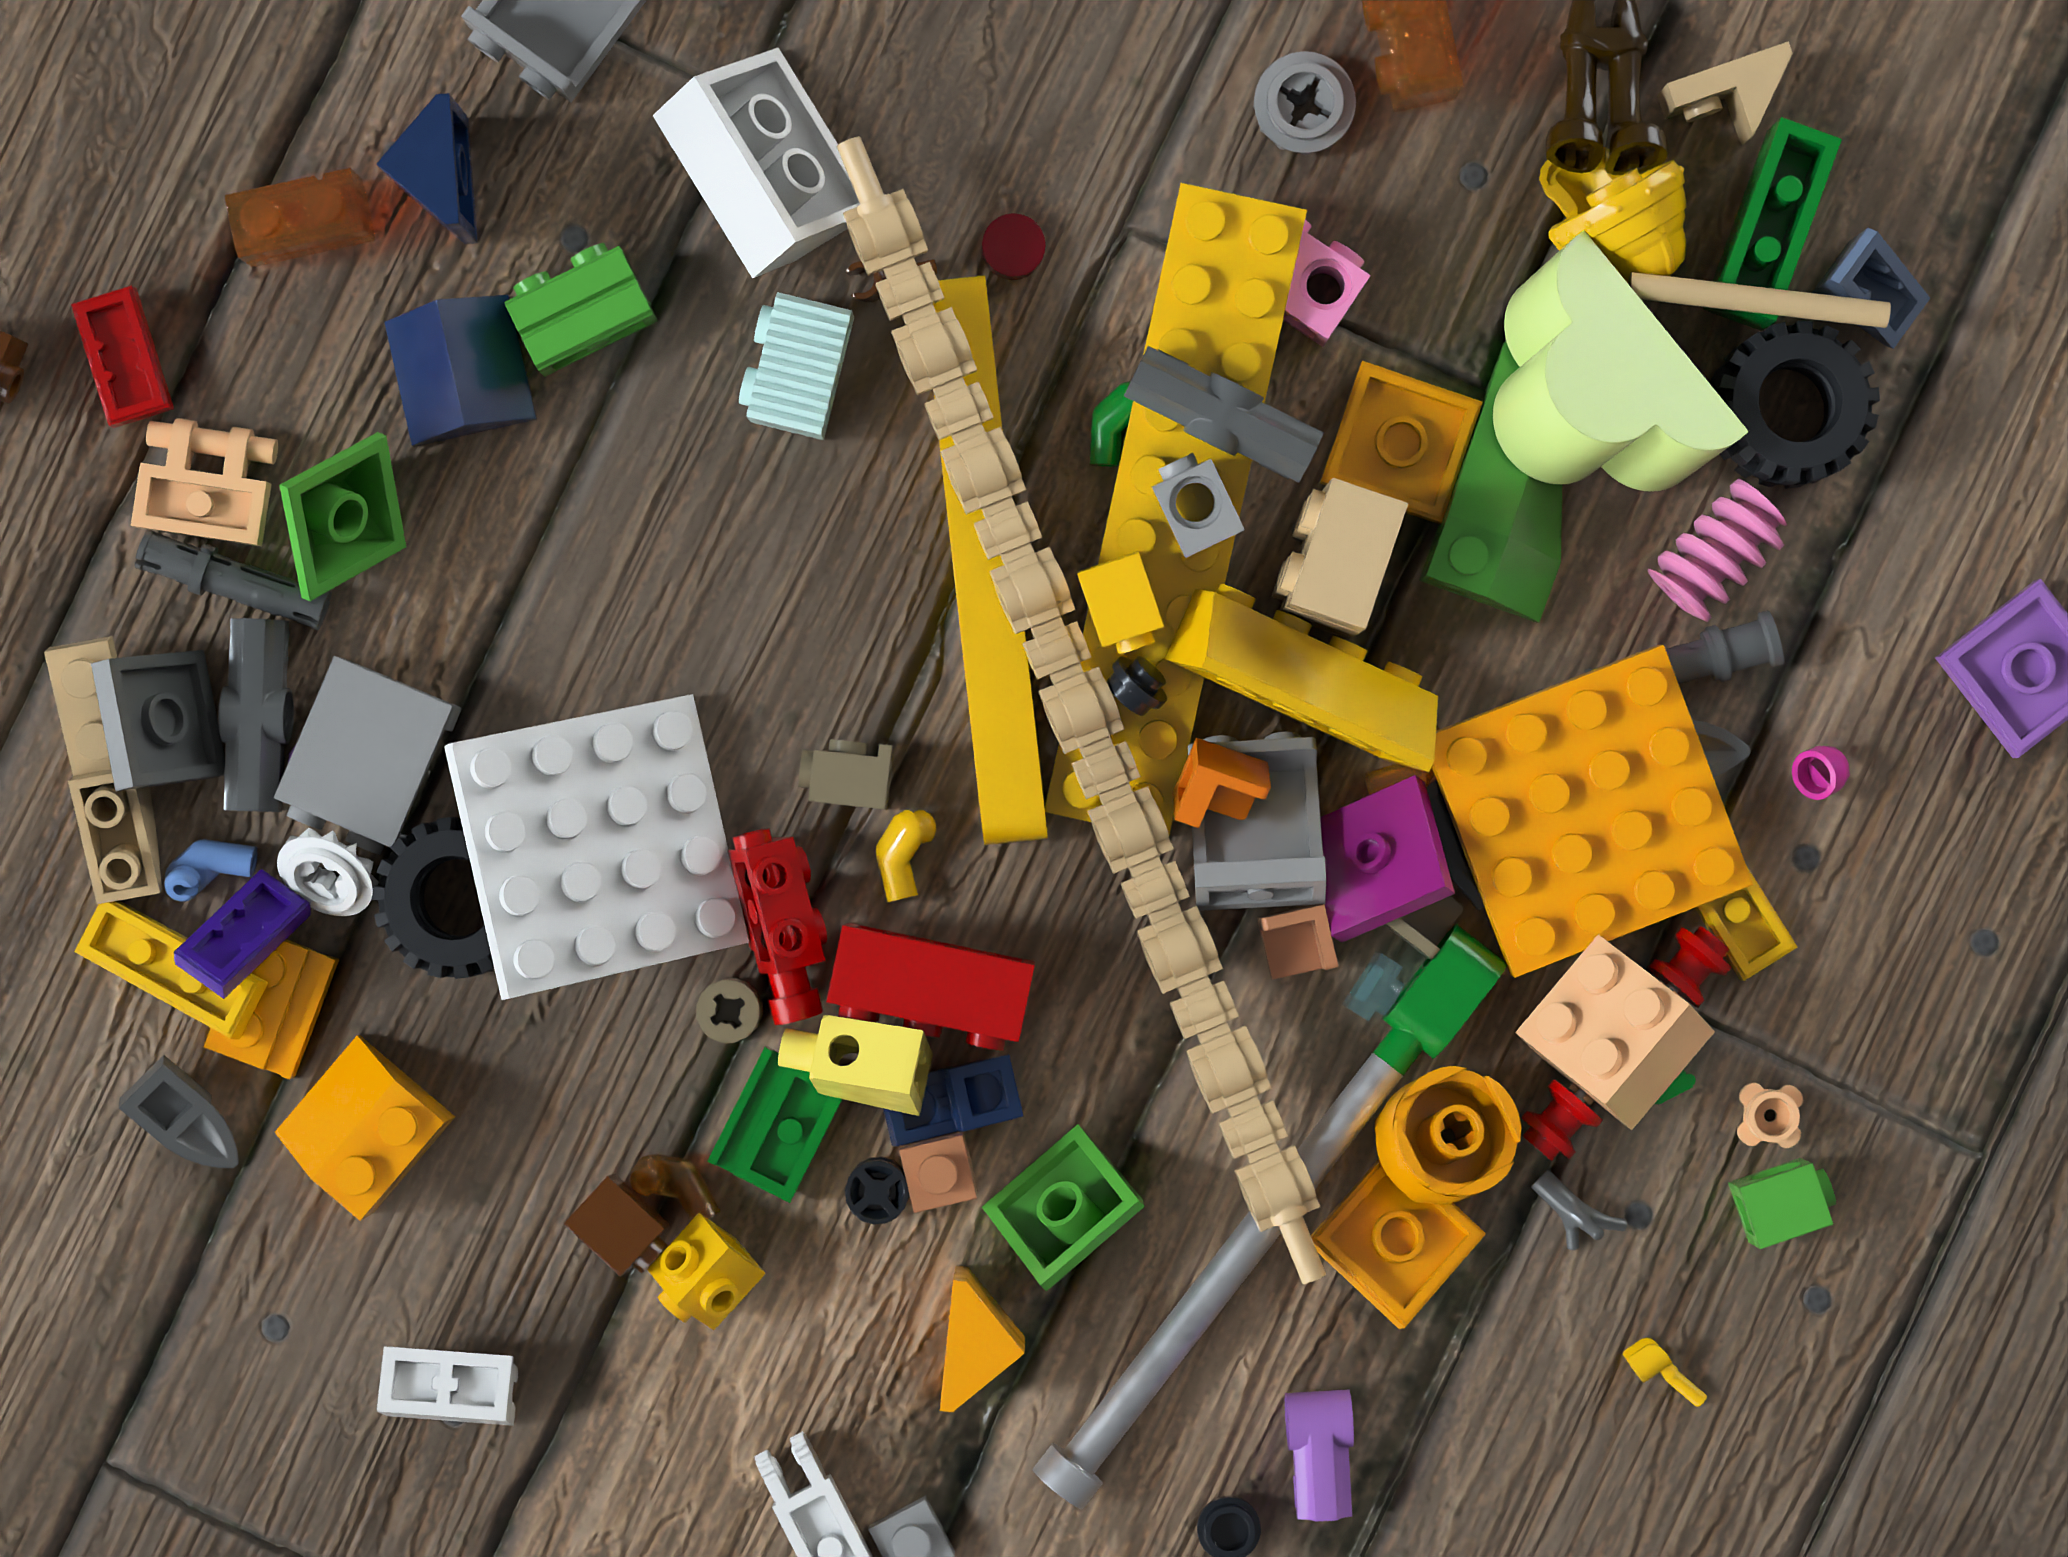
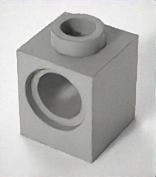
M1191 453L1158 469L1163 481L1151 487L1185 558L1245 530L1212 459L1198 464L1194 453ZM1191 483L1205 485L1209 488L1214 498L1211 513L1199 521L1186 520L1179 514L1176 507V498L1179 491Z

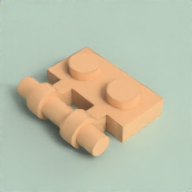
M176 418L173 424L150 421L146 432L147 446L168 449L166 466L140 463L131 526L262 547L272 484L266 481L247 479L248 467L251 461L275 464L278 454V440L255 436L254 430L248 428L232 427L230 432L198 428L197 421ZM200 453L225 457L223 474L190 470L194 454Z

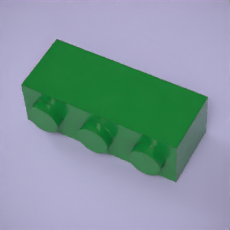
M1783 117L1767 130L1713 282L1788 290L1841 144V138ZM1703 307L1702 309L1760 331L1776 322L1778 315L1710 307Z

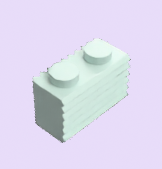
M779 292L776 294L773 307L762 306L754 336V342L764 344L758 369L747 367L739 395V404L749 406L746 417L750 422L824 440L854 321L852 310Z

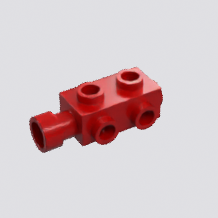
M763 828L732 837L735 848L727 851L748 928V945L754 952L759 973L768 974L774 997L768 999L774 1025L789 1024L822 1014L824 1010L818 987H811L806 966L825 961L822 945L827 942V931L821 913L817 908L811 907L806 883L811 881V869L805 851L801 846L795 845L793 836L772 838L770 828ZM746 869L748 872L751 887L747 885L744 878ZM762 931L764 934L767 949L761 943L760 937Z

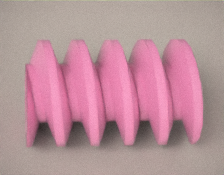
M1737 479L1730 485V493L1734 501L1719 497L1712 503V510L1716 519L1701 515L1694 521V528L1698 537L1682 533L1676 539V546L1681 556L1669 551H1664L1658 556V564L1663 574L1648 569V573L1654 582L1674 603L1684 611L1705 622L1712 618L1703 601L1707 596L1723 604L1730 600L1721 583L1725 578L1741 586L1748 582L1739 565L1743 560L1762 568L1766 562L1758 546L1762 542L1777 550L1784 546L1776 530L1780 524L1787 525L1784 517L1764 495L1741 479Z

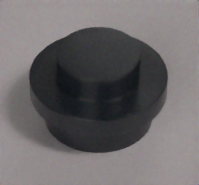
M1121 656L1113 663L1114 673L1106 682L1111 692L1124 706L1132 712L1144 716L1151 708L1160 709L1167 701V696L1162 687L1166 684V680L1153 664L1140 656L1134 661Z
M1222 1496L1213 1499L1202 1509L1197 1521V1535L1203 1549L1212 1557H1246L1255 1549L1259 1542L1261 1524L1257 1512L1247 1501L1235 1496Z

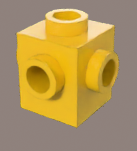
M698 1213L647 1269L662 1287L663 1291L657 1298L669 1312L684 1323L693 1316L712 1330H715L766 1274L735 1237L701 1213Z

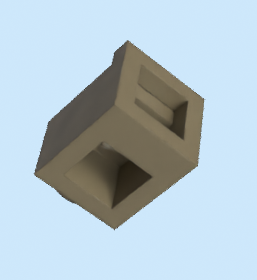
M830 739L828 751L803 749L798 787L810 788L808 801L887 810L894 746L879 744L878 757L866 756L868 743Z

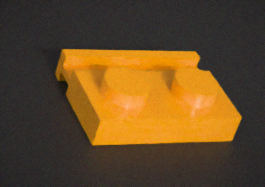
M286 939L251 972L269 983L239 1040L230 1039L210 1028L204 1048L257 1068L277 1073L289 1080L294 1079L339 959L316 952L311 948Z

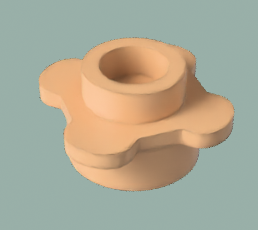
M1758 1083L1745 1085L1739 1093V1100L1744 1105L1743 1122L1737 1127L1739 1139L1748 1146H1756L1761 1141L1777 1143L1783 1148H1791L1796 1145L1801 1137V1131L1798 1128L1800 1121L1798 1108L1803 1103L1801 1092L1792 1085H1784L1779 1090L1763 1089ZM1772 1109L1776 1117L1773 1121H1766L1764 1114L1767 1110Z

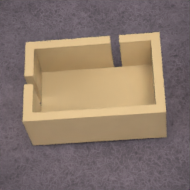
M1332 478L1322 491L1313 489L1311 495H1308L1307 500H1304L1292 534V537L1303 540L1300 552L1292 551L1286 561H1283L1271 597L1282 600L1279 610L1310 623L1312 627L1347 639H1351L1364 631L1367 627L1408 503L1336 478Z

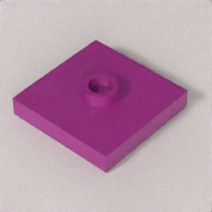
M1411 776L1320 817L1323 856H1325L1326 899L1324 905L1331 936L1341 943L1455 894L1426 784L1418 776Z

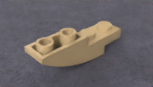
M113 636L49 647L44 651L72 769L73 777L68 781L96 903L102 904L160 893L162 891L160 859L150 787L115 791L91 663L117 658Z

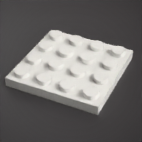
M693 694L473 738L444 746L501 1000L749 943Z

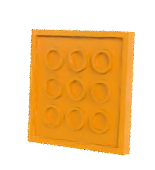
M1664 645L1648 648L1436 731L1435 759L1432 769L1509 973L1514 978L1585 951L1598 934L1606 941H1611L1753 885Z

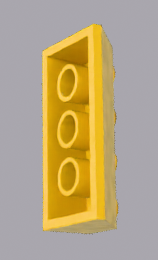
M1220 584L1217 593L1195 589L1165 660L1385 761L1430 772L1435 759L1438 696L1418 687L1423 676L1388 661L1384 670L1363 661L1367 650L1342 638L1332 636L1329 644H1325L1310 637L1308 633L1312 625L1286 612L1276 610L1272 619L1254 611L1252 607L1256 599L1233 587Z

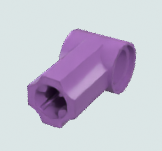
M1350 1390L1285 1393L1286 1435L1288 1450H1293V1483L1297 1519L1317 1522L1336 1521L1341 1518L1352 1517L1349 1447L1354 1445V1427Z

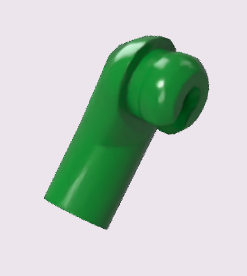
M1131 381L1121 383L1094 408L1092 413L1089 465L1119 467L1122 431L1128 427L1133 404L1132 400L1124 397Z

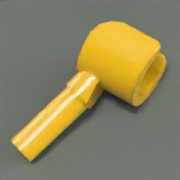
M1642 1338L1623 1352V1356L1643 1383L1660 1372L1666 1382L1694 1406L1700 1407L1707 1399V1395L1678 1371V1368L1672 1364L1667 1353L1652 1338Z

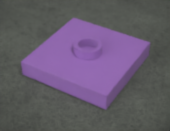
M2041 579L2034 580L1935 657L2012 758H2019L2068 720V613Z

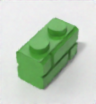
M605 243L591 246L571 258L574 268L552 279L548 271L534 274L516 284L513 289L517 296L504 302L534 365L544 377L658 321L628 258L620 246L609 251Z

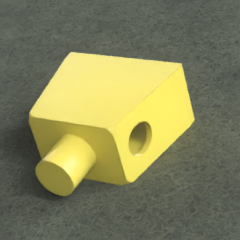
M823 1015L818 1034L790 1028L785 1029L779 1049L778 1065L810 1072L809 1079L820 1094L920 1116L933 1053L922 1030ZM850 1053L858 1054L856 1060L850 1065L838 1066L839 1061L845 1055Z

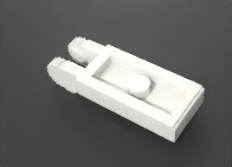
M803 1431L791 1437L790 1442L792 1444V1453L797 1463L802 1466L810 1482L808 1486L790 1494L780 1464L771 1455L769 1450L754 1456L758 1470L775 1502L772 1508L797 1557H873L831 1474L826 1476L821 1461Z

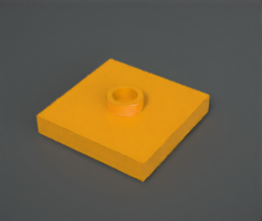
M1362 361L1329 453L1320 484L1327 485L1332 478H1336L1407 502L1408 506L1405 513L1441 524L1483 402Z
M1378 1159L1312 1233L1311 1238L1317 1252L1398 1329H1402L1409 1324L1486 1233L1454 1203H1418L1408 1198L1390 1180Z

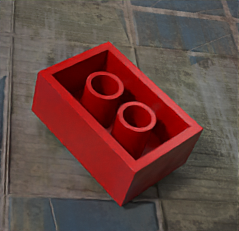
M848 922L842 925L826 1002L840 1005L838 1017L877 1023L880 1014L904 1018L902 1027L922 1030L925 1036L940 1038L943 1027L967 1031L965 1042L967 1044L1004 1051L1006 1040L1019 1042L1035 961Z

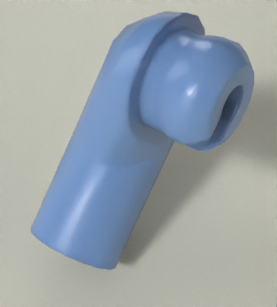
M207 839L197 840L167 867L164 881L165 891L172 899L179 902H187L194 899L220 873L252 878L257 864V847Z

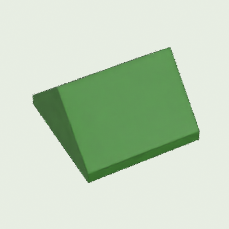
M1079 1124L982 1206L983 1210L1045 1291H1048L1145 1207L1142 1197Z

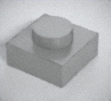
M926 1495L869 1525L868 1530L882 1557H955V1551Z

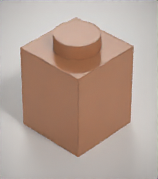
M956 1131L901 1145L899 1152L914 1213L977 1199L978 1189L964 1132Z

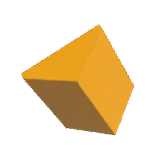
M956 1266L953 1278L940 1411L954 1412L1025 1354V1336L971 1269L965 1266Z

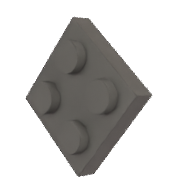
M204 650L111 658L91 663L115 791L224 776L225 756Z

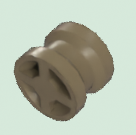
M724 978L709 985L701 993L696 1005V1019L701 1030L709 1038L721 1043H735L747 1038L759 1026L763 1016V1002L758 991L749 982L739 978Z

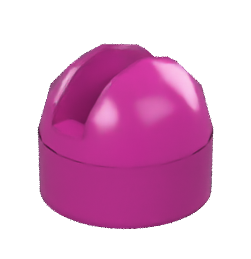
M1815 746L1800 753L1792 765V777L1796 787L1803 795L1814 800H1822L1837 793L1844 787L1850 776L1849 763L1845 755L1832 746Z

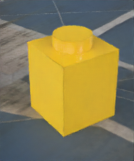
M1139 551L1077 571L1102 648L1115 644L1118 654H1123L1155 642L1152 631L1162 628L1164 625Z

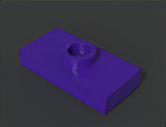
M261 869L174 951L175 965L225 999L311 915L310 902Z

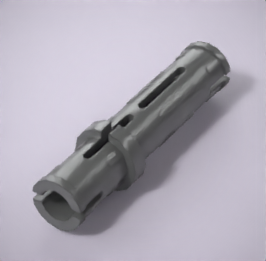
M152 530L145 532L136 554V569L158 574L188 585V592L200 596L206 591L276 616L291 619L315 630L321 628L330 605L331 591L322 594L312 601H308L301 597L299 582L291 580V578L218 554L219 550L217 547L203 544L200 548L171 539Z

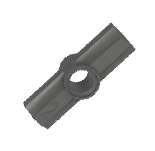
M1147 347L1124 397L1185 426L1184 432L1230 455L1236 456L1238 452L1258 462V465L1287 479L1290 478L1300 482L1318 448L1324 432L1263 403L1264 397L1213 372L1208 376L1159 349Z
M231 618L228 686L223 687L219 702V733L221 741L226 743L224 810L282 812L283 802L275 799L274 796L284 775L285 745L290 743L294 722L293 695L291 689L287 688L289 621L254 618Z

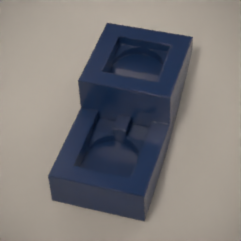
M1009 1054L929 1071L920 1116L883 1108L892 1146H900L956 1131L964 1132L1024 1117Z

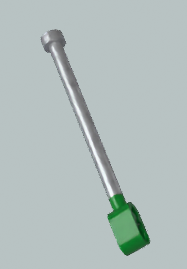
M1455 924L1437 945L1440 950L1433 959H1425L1393 1000L1382 1017V1020L1392 1027L1297 1149L1312 1180L1314 1189L1317 1188L1422 1051L1432 1059L1437 1057L1454 1038L1506 969L1507 964L1503 959L1458 924ZM1251 1212L1247 1213L1066 1448L1063 1449L1052 1443L1034 1466L1033 1472L1048 1487L1079 1509H1083L1103 1484L1094 1473L1281 1234L1279 1226L1260 1232Z

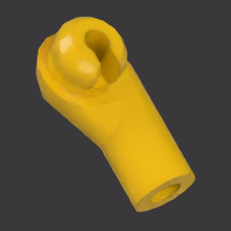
M904 810L895 815L876 845V858L887 902L918 895L910 860L920 845L925 842H931L936 834L934 818L925 810H916L914 812Z

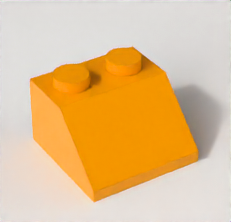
M359 1034L277 1128L275 1133L310 1179L361 1221L378 1209L453 1121L455 1116Z

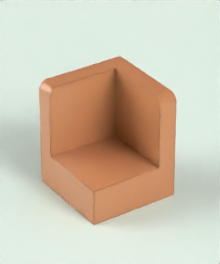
M1324 904L1308 905L1257 917L1272 980L1318 969L1328 970L1338 967Z

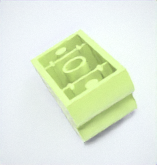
M1584 230L1556 253L1512 295L1505 312L1504 331L1508 348L1519 368L1504 381L1496 395L1493 406V425L1503 452L1526 475L1549 484H1570L1588 477L1598 468L1602 467L1612 478L1625 486L1641 491H1661L1679 484L1749 432Z

